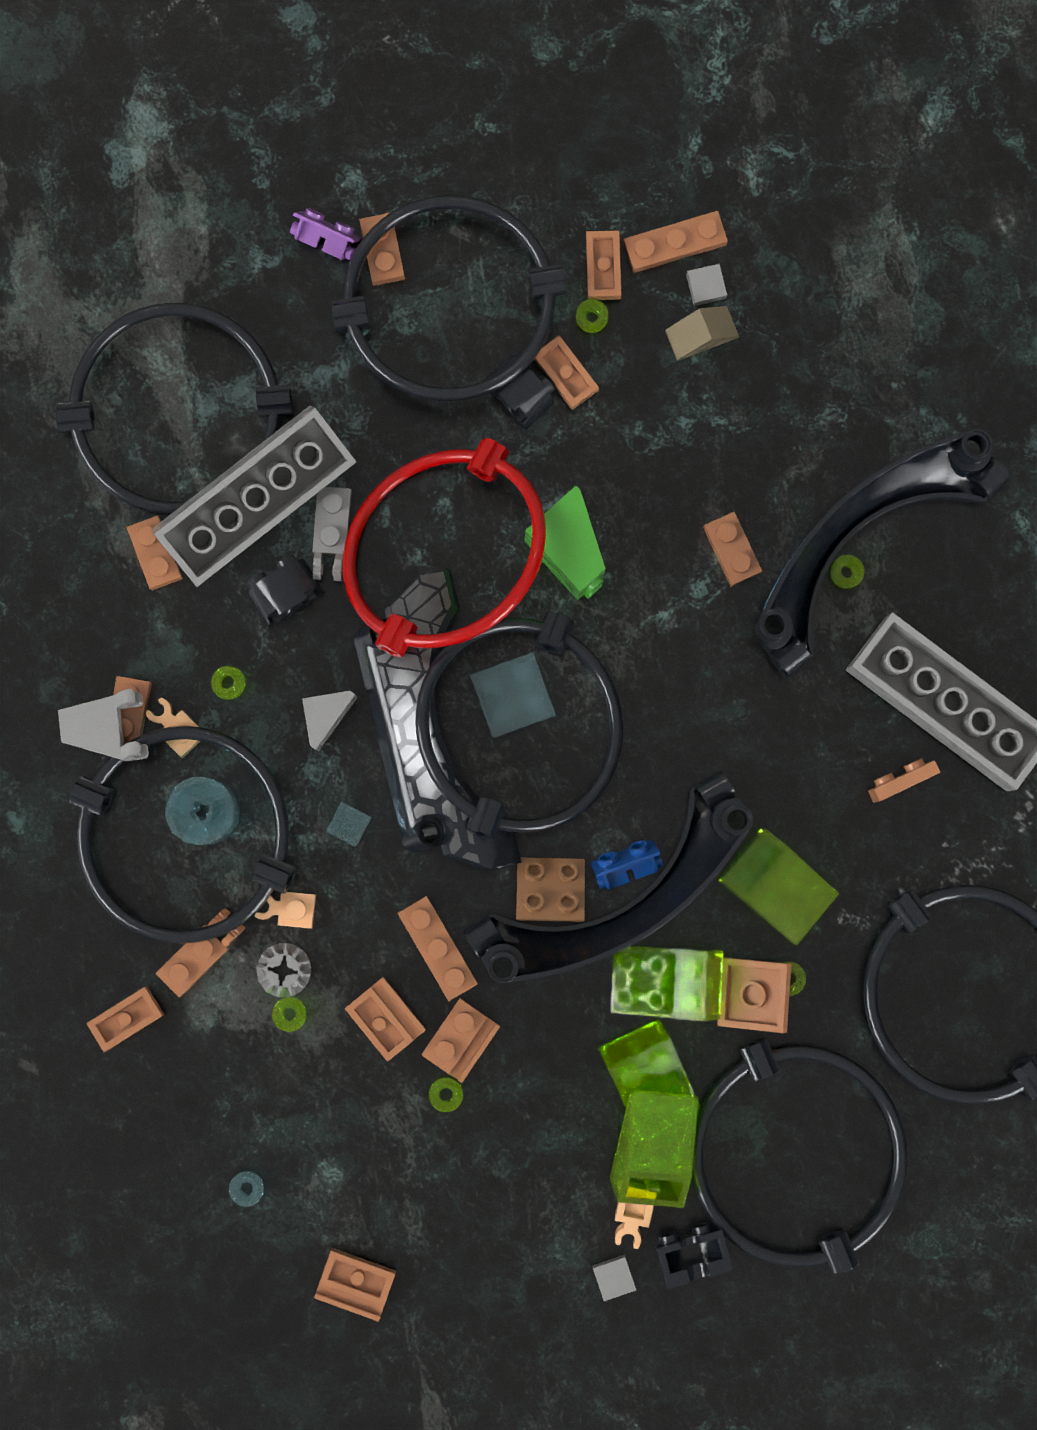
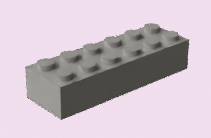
M308 406L152 528V532L195 586L198 587L355 464L356 461L317 409Z
M893 612L882 620L846 668L848 673L1005 791L1017 790L1036 765L1037 720Z

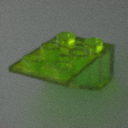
M766 828L760 829L718 880L795 946L799 944L839 895L796 853Z
M631 945L615 953L613 957L611 1013L696 1021L720 1020L723 951Z
M660 1019L598 1048L643 1146L649 1145L695 1123L700 1105L671 1039Z
M631 1089L610 1175V1182L617 1202L684 1208L692 1179L698 1109L697 1096Z

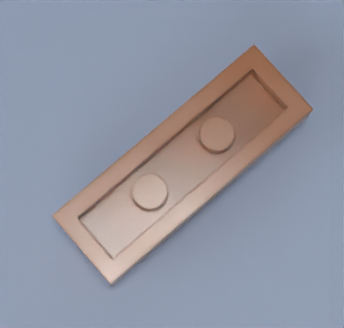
M718 211L623 240L632 273L723 247L728 242Z
M428 896L398 913L448 1001L478 984Z

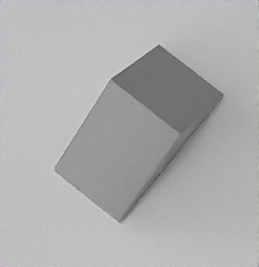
M344 691L302 699L309 743L312 748L318 752L358 698L354 693Z

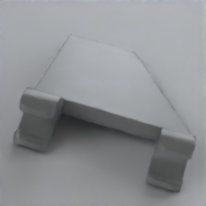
M126 689L113 696L58 710L61 742L124 761L147 758L149 752L146 744L140 745L139 742L133 741L124 745L120 710L142 706V693H135L132 689Z

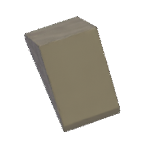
M727 306L699 308L665 330L677 361L739 338Z

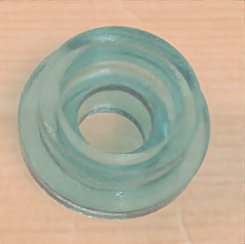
M250 1171L238 1173L229 1185L231 1199L243 1207L256 1204L261 1199L264 1191L261 1178ZM242 1183H250L253 1187V1192L251 1194H244L241 1190Z

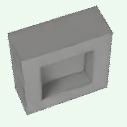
M720 264L687 271L686 276L694 306L726 299L727 292Z
M625 1255L592 1266L604 1301L636 1291Z

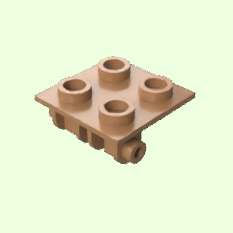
M521 857L522 863L517 864L516 920L584 922L585 859Z

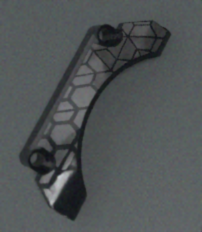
M437 570L414 577L384 608L386 619L381 620L386 622L390 614H397L418 627L415 634L445 633L451 619L459 608L451 570ZM368 625L359 629L354 636V645L357 650L401 834V841L404 847L412 852H418L441 846L444 856L482 870L490 868L494 870L522 863L515 832L499 830L495 840L471 834V832L466 830L470 817L459 811L445 798L432 781L423 763L416 737V706L423 679L438 655L439 648L408 646L403 658H397L375 645L372 633L376 638H378L379 634ZM433 692L429 710V728L434 753L442 771L451 784L467 800L475 804L478 796L460 775L444 743L438 724L435 695ZM420 829L424 833V840L420 836Z

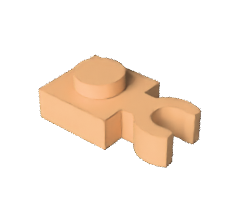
M163 698L158 700L164 706V713L161 716H155L150 710L145 712L149 720L162 724L164 728L174 726L199 727L183 710L175 716L171 703ZM181 739L165 742L180 757L184 758L200 741Z
M286 892L284 894L281 893L280 901H277L270 895L267 900L269 910L266 913L256 912L255 917L264 920L274 915H279L278 925L312 929L316 894Z
M622 1184L615 1213V1221L623 1222L617 1227L615 1232V1242L617 1245L621 1244V1239L625 1234H631L634 1236L633 1248H639L641 1244L639 1226L649 1228L656 1198L655 1190Z

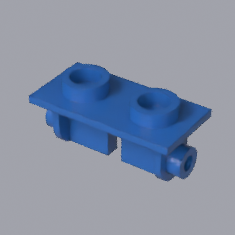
M653 839L649 841H636L627 849L616 853H604L597 860L590 862L599 888L603 889L606 887L607 890L628 883L627 870L632 869L635 879H639L656 873L658 868L663 867L660 851Z

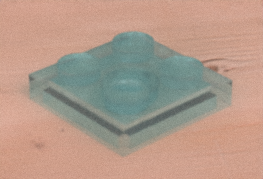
M534 653L470 675L492 738L556 716Z

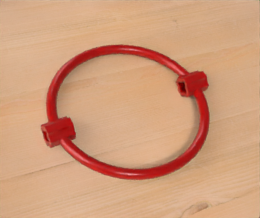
M485 438L481 440L476 450L453 449L439 451L403 465L386 477L369 494L353 519L343 551L342 568L345 589L359 617L373 631L379 634L375 645L394 657L403 658L408 646L416 648L447 647L473 639L488 631L509 615L526 595L535 580L542 562L546 543V523L542 504L536 490L524 474L505 461L509 451L496 440ZM469 463L467 469L470 473L487 482L495 481L498 473L503 474L521 492L529 508L532 521L530 554L522 575L508 596L490 613L476 622L446 633L415 634L418 627L397 614H390L386 622L381 620L370 609L361 594L356 576V554L362 531L372 512L382 499L409 477L442 464Z

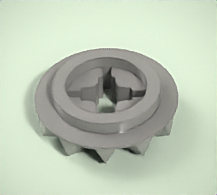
M279 943L269 947L262 953L256 966L258 982L267 993L279 998L294 996L301 992L307 985L311 975V964L308 956L301 948L290 943ZM285 955L287 967L298 971V974L286 975L283 984L280 985L279 973L270 970V967L280 966Z

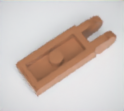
M224 908L208 925L203 927L218 923L228 918L231 913ZM240 925L228 932L223 940L216 937L206 941L186 943L155 974L179 998L182 997L229 950L228 946L246 928Z

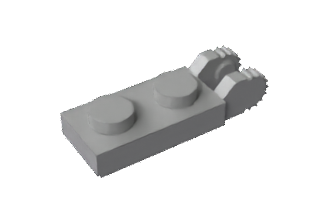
M324 487L317 493L312 550L314 554L313 579L321 580L324 570L323 556L332 555L335 556L332 570L334 581H342L343 551L349 531L352 490L349 488Z

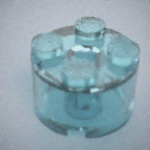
M192 777L182 781L173 789L166 804L165 816L170 830L181 840L193 845H214L225 840L237 827L239 804L233 791L224 783L207 777ZM199 804L209 806L210 811L206 813V819L196 816V812L200 810Z

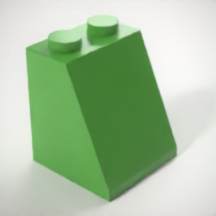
M575 486L544 513L546 543L542 562L569 592L579 600L584 595L589 599L603 586L604 580L602 578L605 572V565L581 490ZM532 525L525 530V543L530 548L532 543Z

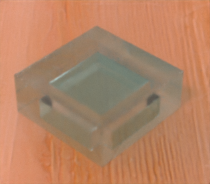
M341 802L326 832L357 847L372 817Z

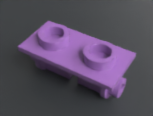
M306 208V211L294 212L293 216L300 218L299 222H293L290 233L295 235L294 238L317 248L321 237L325 238L326 240L322 248L323 252L342 261L345 258L351 260L355 252V248L351 244L362 239V237L353 234L355 231L353 227L341 222H336L333 225L324 221V214L310 208Z

